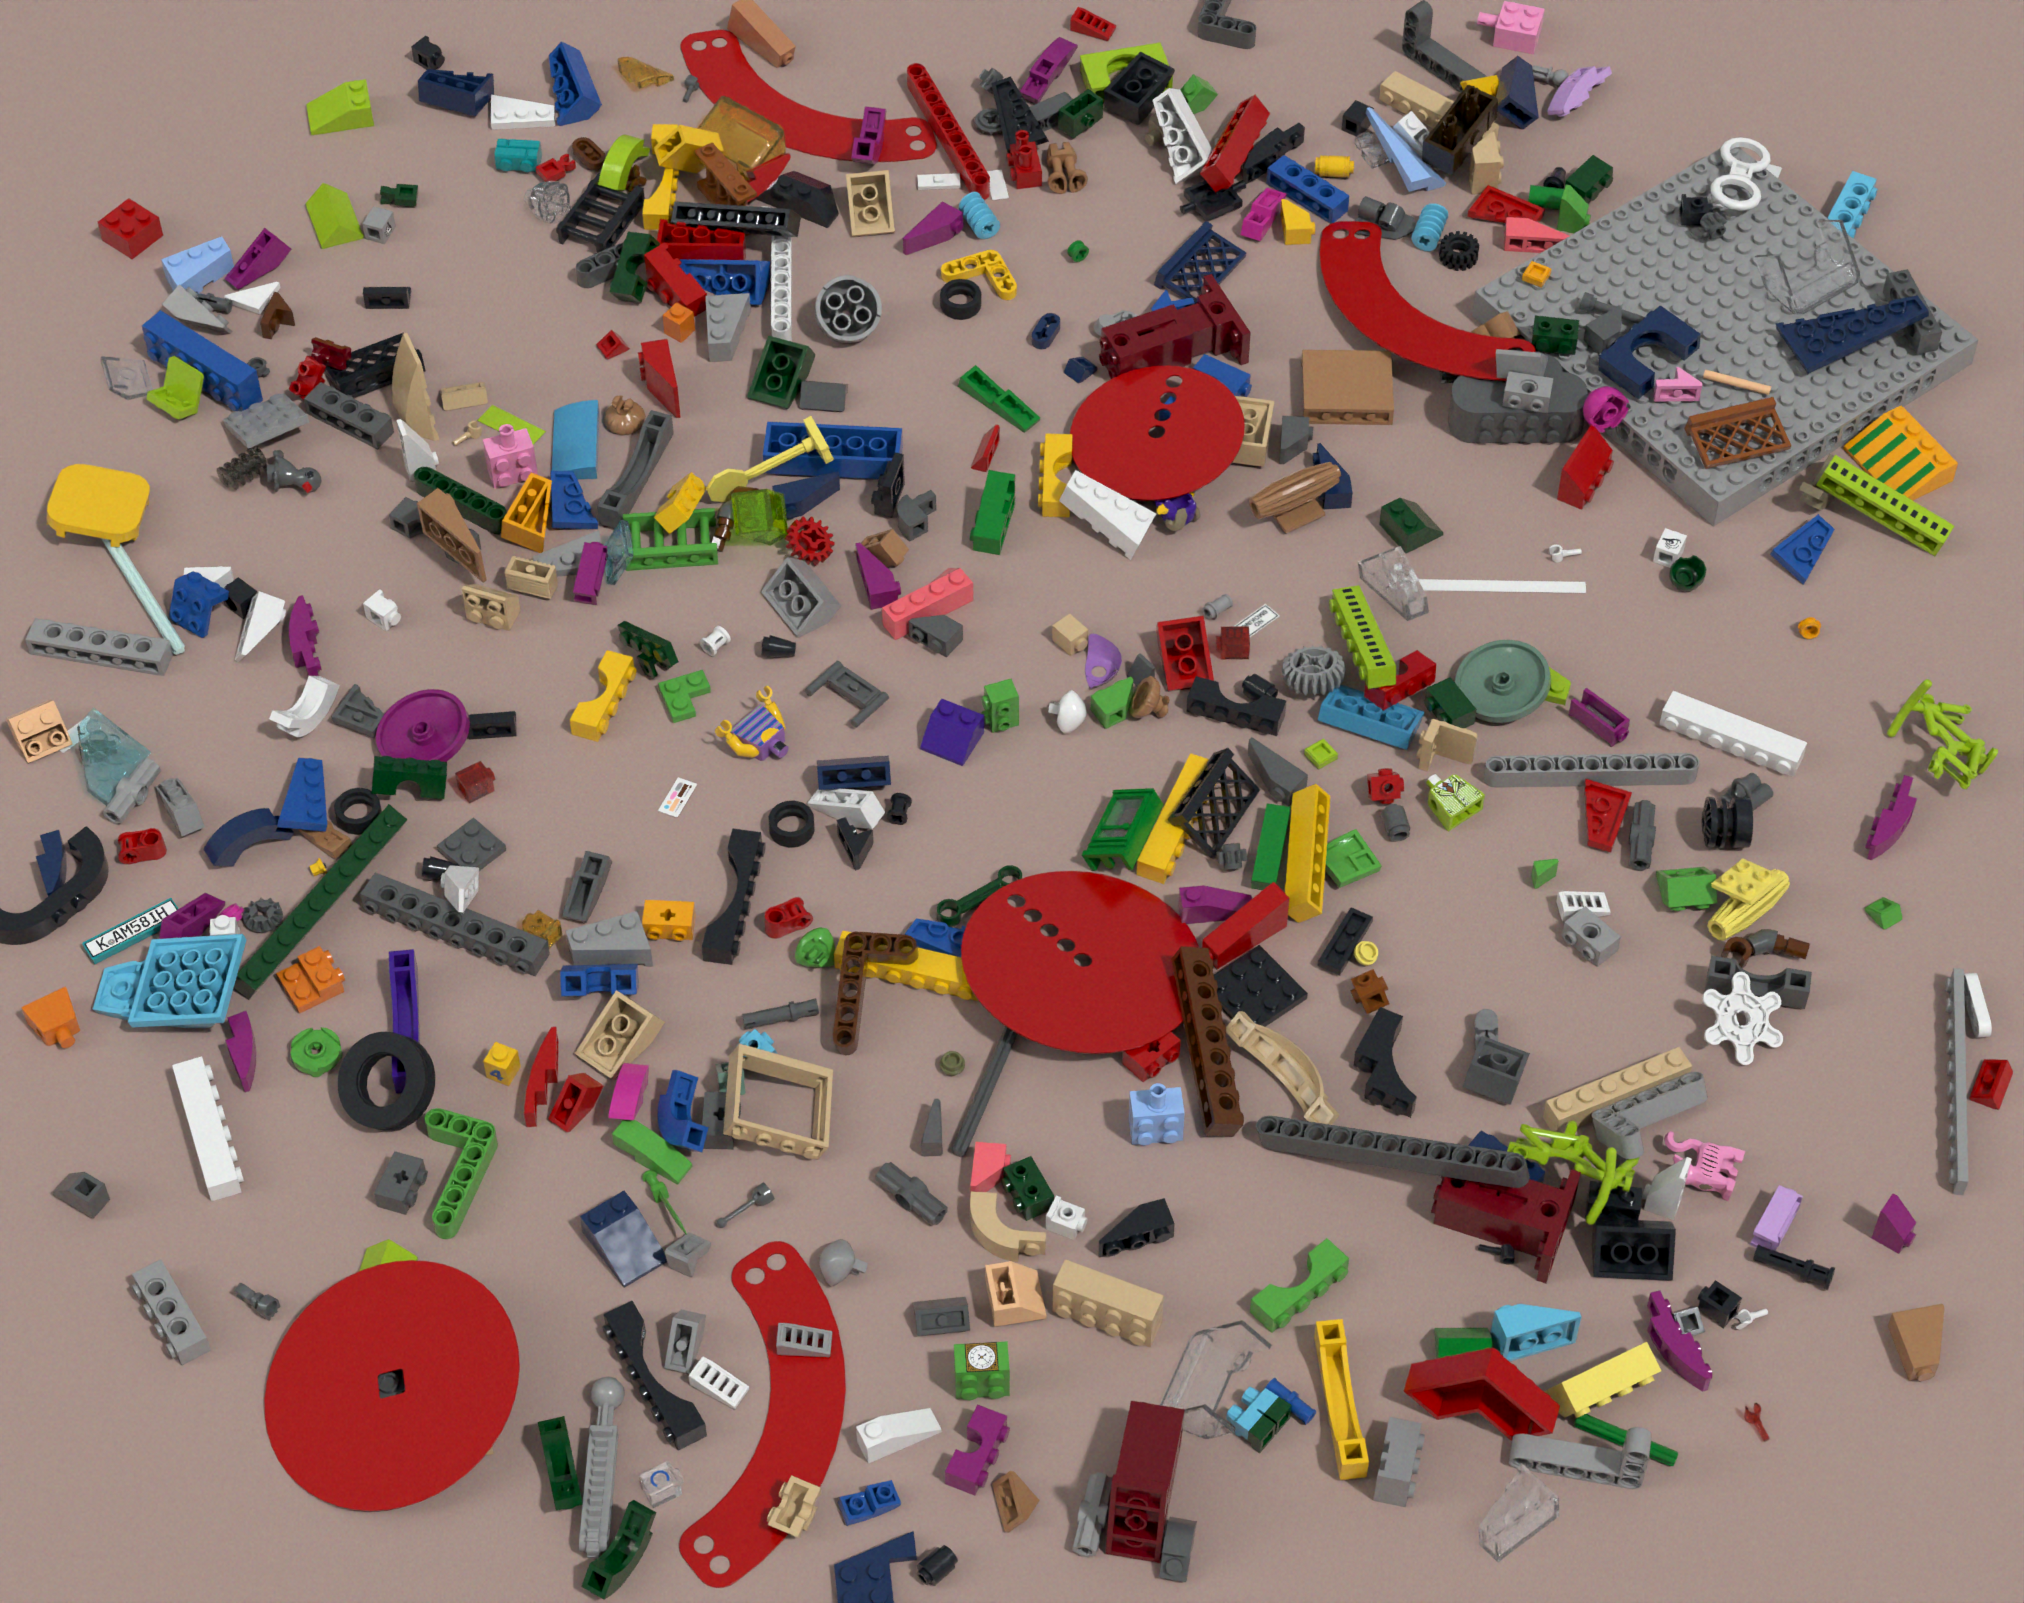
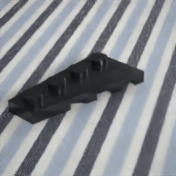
M1011 76L991 83L1007 152L1010 153V144H1016L1015 134L1019 130L1027 131L1029 133L1028 142L1035 141L1036 146L1049 142Z

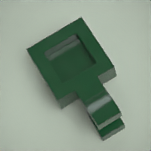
M397 184L396 188L381 186V204H390L395 200V205L416 206L418 185Z

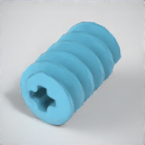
M971 192L962 198L958 206L959 210L963 212L964 219L976 236L980 239H987L996 235L1000 229V222L992 210L989 209L978 192Z
M1435 203L1423 207L1411 237L1413 244L1418 249L1429 252L1437 247L1449 216L1448 210L1445 207Z

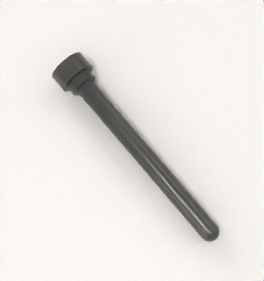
M1587 292L1584 293L1579 309L1587 312L1595 309L1604 313L1615 308L1614 306L1597 301L1593 294ZM1622 309L1621 319L1640 323L1645 318Z

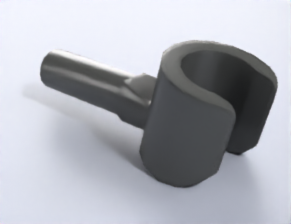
M688 75L685 80V86L688 87L683 101L686 103L692 92L699 89L698 78L693 75Z

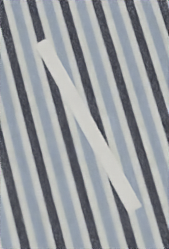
M1389 579V590L1586 593L1585 582Z

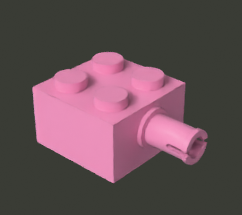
M1504 1L1501 12L1498 15L1480 11L1477 25L1495 28L1493 47L1534 54L1542 29L1545 9Z
M504 424L499 428L500 435L483 439L487 470L494 489L526 481L531 472L538 475L534 446L527 428L514 431L512 425Z

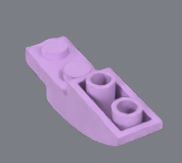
M1595 66L1583 67L1574 71L1565 79L1555 93L1547 111L1548 115L1557 114L1558 117L1569 114V110L1582 106V102L1590 98L1588 91L1593 89L1592 86L1605 82V78L1612 74L1610 66L1595 68Z

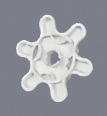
M1737 972L1732 977V992L1729 995H1722L1714 989H1709L1703 994V1004L1711 1008L1716 1015L1715 1025L1706 1029L1704 1040L1710 1045H1717L1723 1040L1730 1041L1735 1048L1736 1061L1741 1065H1749L1754 1059L1753 1047L1757 1042H1764L1772 1048L1779 1047L1783 1042L1782 1033L1774 1029L1769 1023V1015L1780 1007L1781 998L1775 992H1768L1762 997L1755 996L1750 990L1749 976L1745 972ZM1740 1012L1745 1015V1025H1739L1737 1013Z

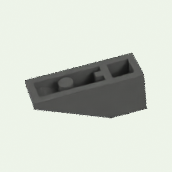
M1253 737L1249 739L1248 756L1268 792L1275 800L1290 806L1293 793L1307 787L1308 774Z

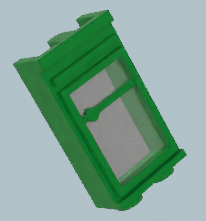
M1154 788L1113 790L1112 798L1091 838V842L1088 844L1087 850H1084L1082 853V857L1092 871L1097 870L1101 861L1105 867L1113 869L1115 862L1112 857H1120L1127 869L1133 870L1164 805Z

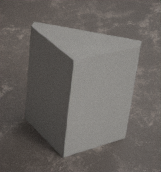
M1496 349L1497 378L1507 379L1508 371L1543 377L1548 356L1537 352Z

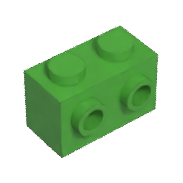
M1012 679L985 685L984 696L981 697L984 711L981 712L984 715V724L989 725L992 733L1019 726V695Z

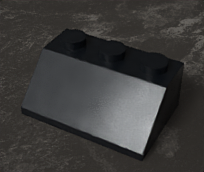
M1597 1218L1593 1224L1592 1231L1593 1277L1673 1280L1676 1228L1671 1221Z

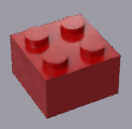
M130 198L98 221L102 241L132 260L163 236L159 217Z

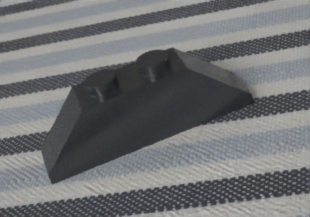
M796 171L780 175L769 188L755 198L776 208L791 209L799 214L801 218L828 228L839 215L831 185Z

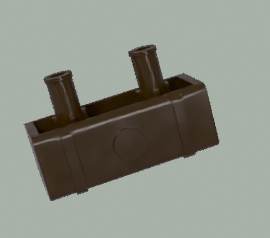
M1467 85L1423 141L1422 161L1453 175L1458 167L1463 164L1472 148L1496 120L1498 99L1475 88V86Z

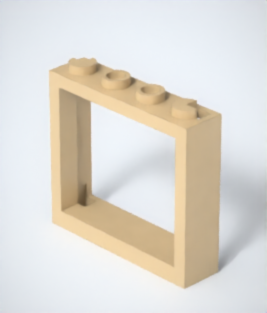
M739 1043L729 1056L723 1134L738 1140H747L760 1146H769L786 1153L791 1152L803 1155L808 1159L818 1160L829 1148L833 1069ZM742 1068L815 1088L812 1139L738 1119Z

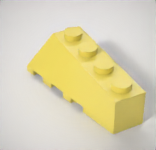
M1645 1342L1544 1392L1549 1394L1560 1405L1558 1413L1564 1418L1572 1414L1578 1418L1591 1412L1590 1405L1596 1403L1599 1408L1611 1402L1610 1396L1615 1393L1621 1397L1634 1391L1632 1385L1636 1383L1642 1387L1654 1381L1652 1375L1661 1372V1369L1648 1343Z

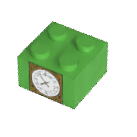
M1008 1341L954 1344L956 1399L974 1400L981 1397L999 1399L1004 1396H1010Z

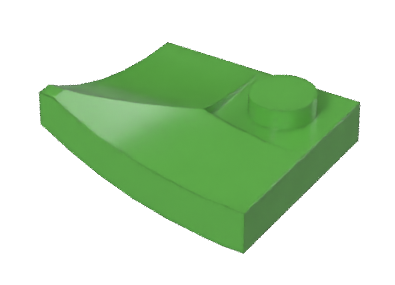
M1357 829L1327 844L1325 871L1339 888L1377 873L1382 867Z

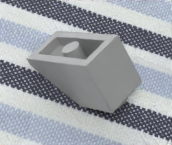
M681 1309L673 1317L664 1368L688 1374L691 1373L702 1342L706 1315Z

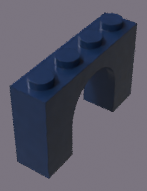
M1660 305L1654 311H1650L1640 323L1634 324L1628 333L1620 336L1609 349H1604L1598 358V371L1639 400L1654 387L1655 372L1638 361L1632 353L1640 346L1657 344L1667 348L1685 361L1699 349L1701 334Z

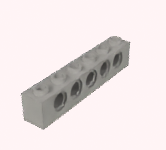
M35 618L25 639L31 655L159 676L165 675L173 656L169 640L98 629L73 623L55 622L49 619Z

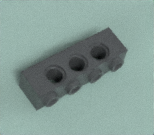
M1909 270L1887 273L1883 294L1888 303L1892 300L1918 295L1929 310L1928 317L1903 328L1915 353L1922 354L1937 351L1942 330Z
M322 382L304 398L308 415L377 450L394 433L392 418L388 414L381 413L370 405L363 404L352 396L345 395L334 387Z

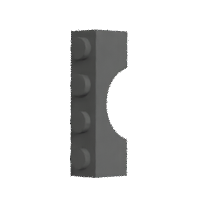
M405 497L389 514L392 530L408 538L424 534L417 507L418 501ZM469 529L481 550L479 534L473 529ZM445 551L446 558L460 564Z
M1711 955L1705 991L1714 989L1722 995H1729L1732 992L1731 981L1734 974L1745 972L1750 978V990L1755 996L1762 997L1768 992H1775L1781 998V1005L1805 1009L1810 993L1812 972L1786 968L1775 975H1756L1741 968L1736 959Z

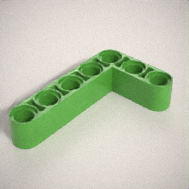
M435 1108L428 1111L425 1115L426 1128L430 1139L463 1149L432 1215L436 1235L441 1239H451L460 1229L496 1152L498 1141L495 1127L492 1123Z

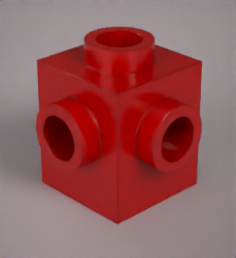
M1392 768L1378 769V773L1367 774L1369 799L1372 801L1380 800L1381 804L1394 803V799H1401V792H1404V780L1397 772H1393Z

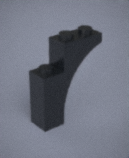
M1380 1007L1355 1051L1353 1066L1358 1067L1363 1072L1372 1073L1366 1083L1365 1099L1375 1105L1389 1108L1396 1114L1411 1118L1415 1111L1417 1096L1406 1087L1399 1077L1392 1055L1394 1043L1401 1031L1403 1016Z

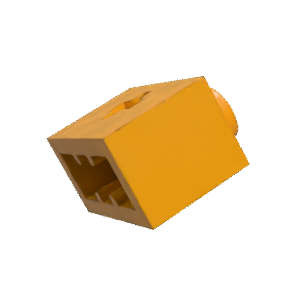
M645 900L642 926L646 937L653 940H693L696 918L694 902Z

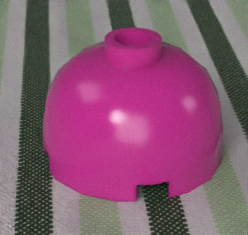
M1608 386L1597 388L1591 391L1584 401V418L1590 426H1595L1599 432H1606L1605 428L1610 426L1613 429L1625 418L1628 413L1626 405L1629 403V400L1616 388Z

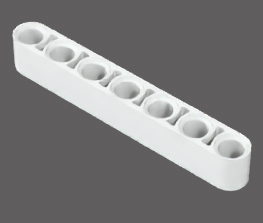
M772 236L771 331L772 337L792 341V237Z

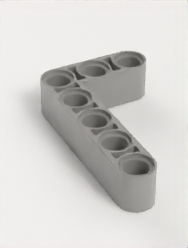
M1700 1072L1686 1073L1592 1113V1120L1597 1140L1608 1148H1615L1617 1154L1625 1159H1635L1644 1154V1147L1640 1133L1641 1128L1706 1102L1708 1096L1703 1074Z
M1640 1427L1628 1429L1622 1451L1528 1434H1516L1512 1437L1509 1464L1514 1468L1627 1489H1637L1642 1486L1649 1461L1652 1434L1649 1430Z

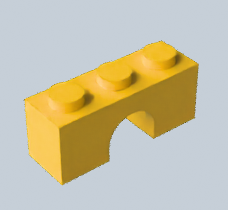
M690 472L672 486L667 495L669 500L659 508L654 516L669 534L689 520L706 491L703 481Z

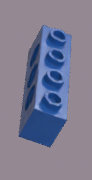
M1283 155L1267 168L1266 184L1277 191L1286 193L1287 197L1328 223H1334L1348 212V194L1287 156Z

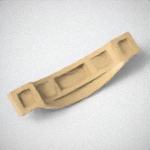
M1238 1011L1227 1025L1226 1033L1239 1047L1245 1048L1261 1061L1287 1087L1305 1113L1304 1118L1307 1121L1332 1125L1340 1115L1327 1102L1329 1097L1324 1093L1321 1076L1312 1060L1296 1044L1283 1035L1267 1027L1255 1024L1245 1012Z

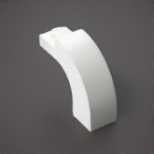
M309 676L297 703L285 711L272 710L269 719L277 723L278 729L296 737L305 736L313 731L326 716L334 702L340 685L321 676Z

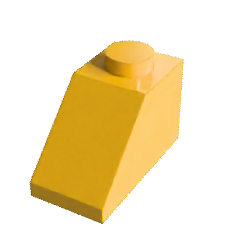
M1281 199L1280 217L1285 245L1311 244V235H1315V222H1311L1310 213L1286 199Z

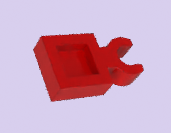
M564 154L558 161L552 158L536 166V173L549 185L565 177V171L574 170L576 163L575 160L570 161L569 154Z

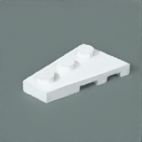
M491 95L492 130L555 126V109L553 105Z

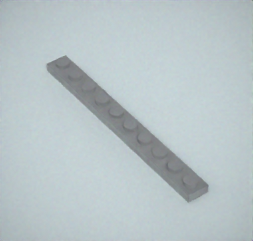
M1954 968L1951 977H1947L1945 983V992H1949V998L1946 1000V1013H1950V1019H1947L1946 1034H1950V1040L1948 1039L1946 1054L1950 1055V1061L1947 1063V1076H1951V1082H1948L1947 1097H1951L1947 1117L1952 1119V1125H1949L1948 1140H1952V1146L1949 1147L1948 1161L1952 1162L1948 1180L1949 1184H1953V1194L1964 1195L1968 1184L1964 969Z

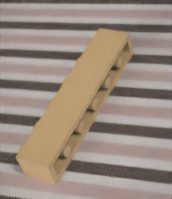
M1394 71L1380 86V101L1405 114L1412 111L1422 123L1432 128L1437 125L1454 103L1449 98L1397 71ZM1493 122L1491 128L1485 132L1478 143L1490 132H1495L1497 141L1499 125Z
M1677 1047L1547 1100L1543 1118L1551 1131L1565 1133L1569 1121H1575L1577 1128L1593 1122L1592 1113L1594 1111L1689 1073L1692 1070V1065L1681 1048Z

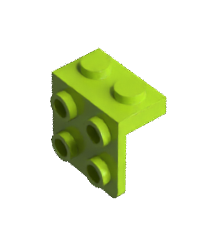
M176 356L169 357L164 387L148 391L146 400L176 419H183L184 417L196 414L198 412L204 375Z

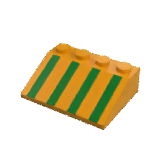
M1902 405L1882 414L1843 447L1867 474L1885 483L1912 501L1952 482L1958 462Z

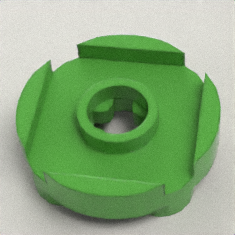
M321 1027V1030L305 1029L295 1036L291 1044V1058L294 1066L301 1072L310 1074L312 1077H320L323 1073L333 1069L343 1056L339 1037L328 1028ZM322 1048L320 1053L312 1054L311 1049Z

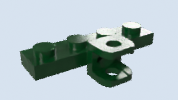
M627 621L617 625L620 631L619 638L625 646L641 652L637 659L645 675L653 679L658 676L654 666L657 662L668 669L679 662L670 641Z

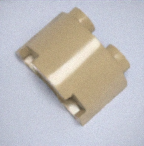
M791 1475L788 1483L784 1482L780 1489L779 1497L782 1498L780 1505L777 1508L772 1507L768 1514V1525L801 1538L802 1530H808L818 1507L814 1506L818 1496L821 1495V1487Z

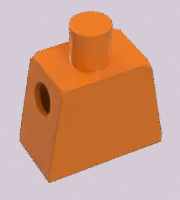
M66 986L21 1007L26 1022L47 1046L59 1042L62 1048H69L75 1043L73 1035L78 1033L80 1028Z

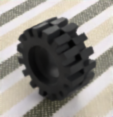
M1456 231V234L1450 232L1449 236L1445 235L1440 244V262L1443 261L1442 264L1444 266L1448 265V269L1455 267V271H1459V268L1465 271L1466 267L1471 269L1478 261L1480 245L1477 238L1473 239L1474 235L1472 234L1467 236V232L1460 234V231ZM1460 249V250H1463V251H1465V252L1460 253V252H1455V251H1453V250Z

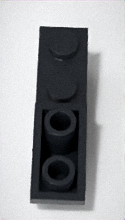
M1297 123L1284 132L1277 127L1263 137L1246 159L1243 171L1245 183L1248 184L1258 179L1267 172L1269 166L1278 160V157L1285 155L1288 151L1304 143L1305 127L1301 123Z

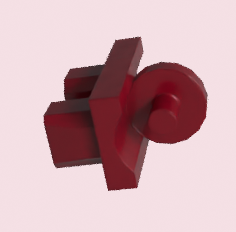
M317 337L311 339L313 345L311 357L321 364L339 370L346 369V361L351 360L350 347L334 344L333 341Z

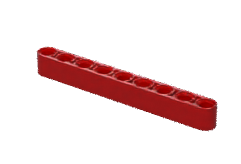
M919 63L909 65L907 67V86L930 123L955 169L960 173V177L969 193L978 192L984 200L990 196V176L926 68Z

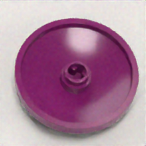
M428 689L414 692L398 700L381 718L376 731L377 748L381 756L447 762L461 749L467 739L470 728L469 715L463 703L455 695L447 691Z

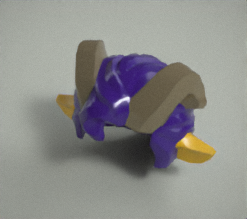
M1193 492L1175 498L1155 500L1156 511L1161 515L1165 525L1170 530L1179 531L1184 525L1191 521H1197L1200 518L1199 508L1193 500Z

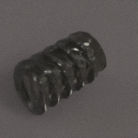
M253 446V449L249 448L246 450V453L239 454L238 458L234 457L231 459V463L226 462L223 467H218L217 474L220 481L226 487L232 486L237 490L239 489L238 481L243 486L246 484L244 477L252 481L254 479L253 472L257 476L261 475L259 468L266 472L267 461L262 451L257 446Z

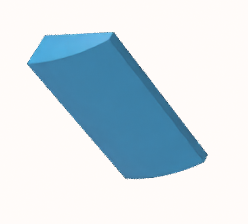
M598 400L576 402L554 410L552 471H573L577 479H597L599 441Z
M1340 684V687L1334 688L1333 692H1329L1322 702L1318 721L1407 750L1420 726L1424 711L1399 703L1383 711L1365 698L1363 691Z

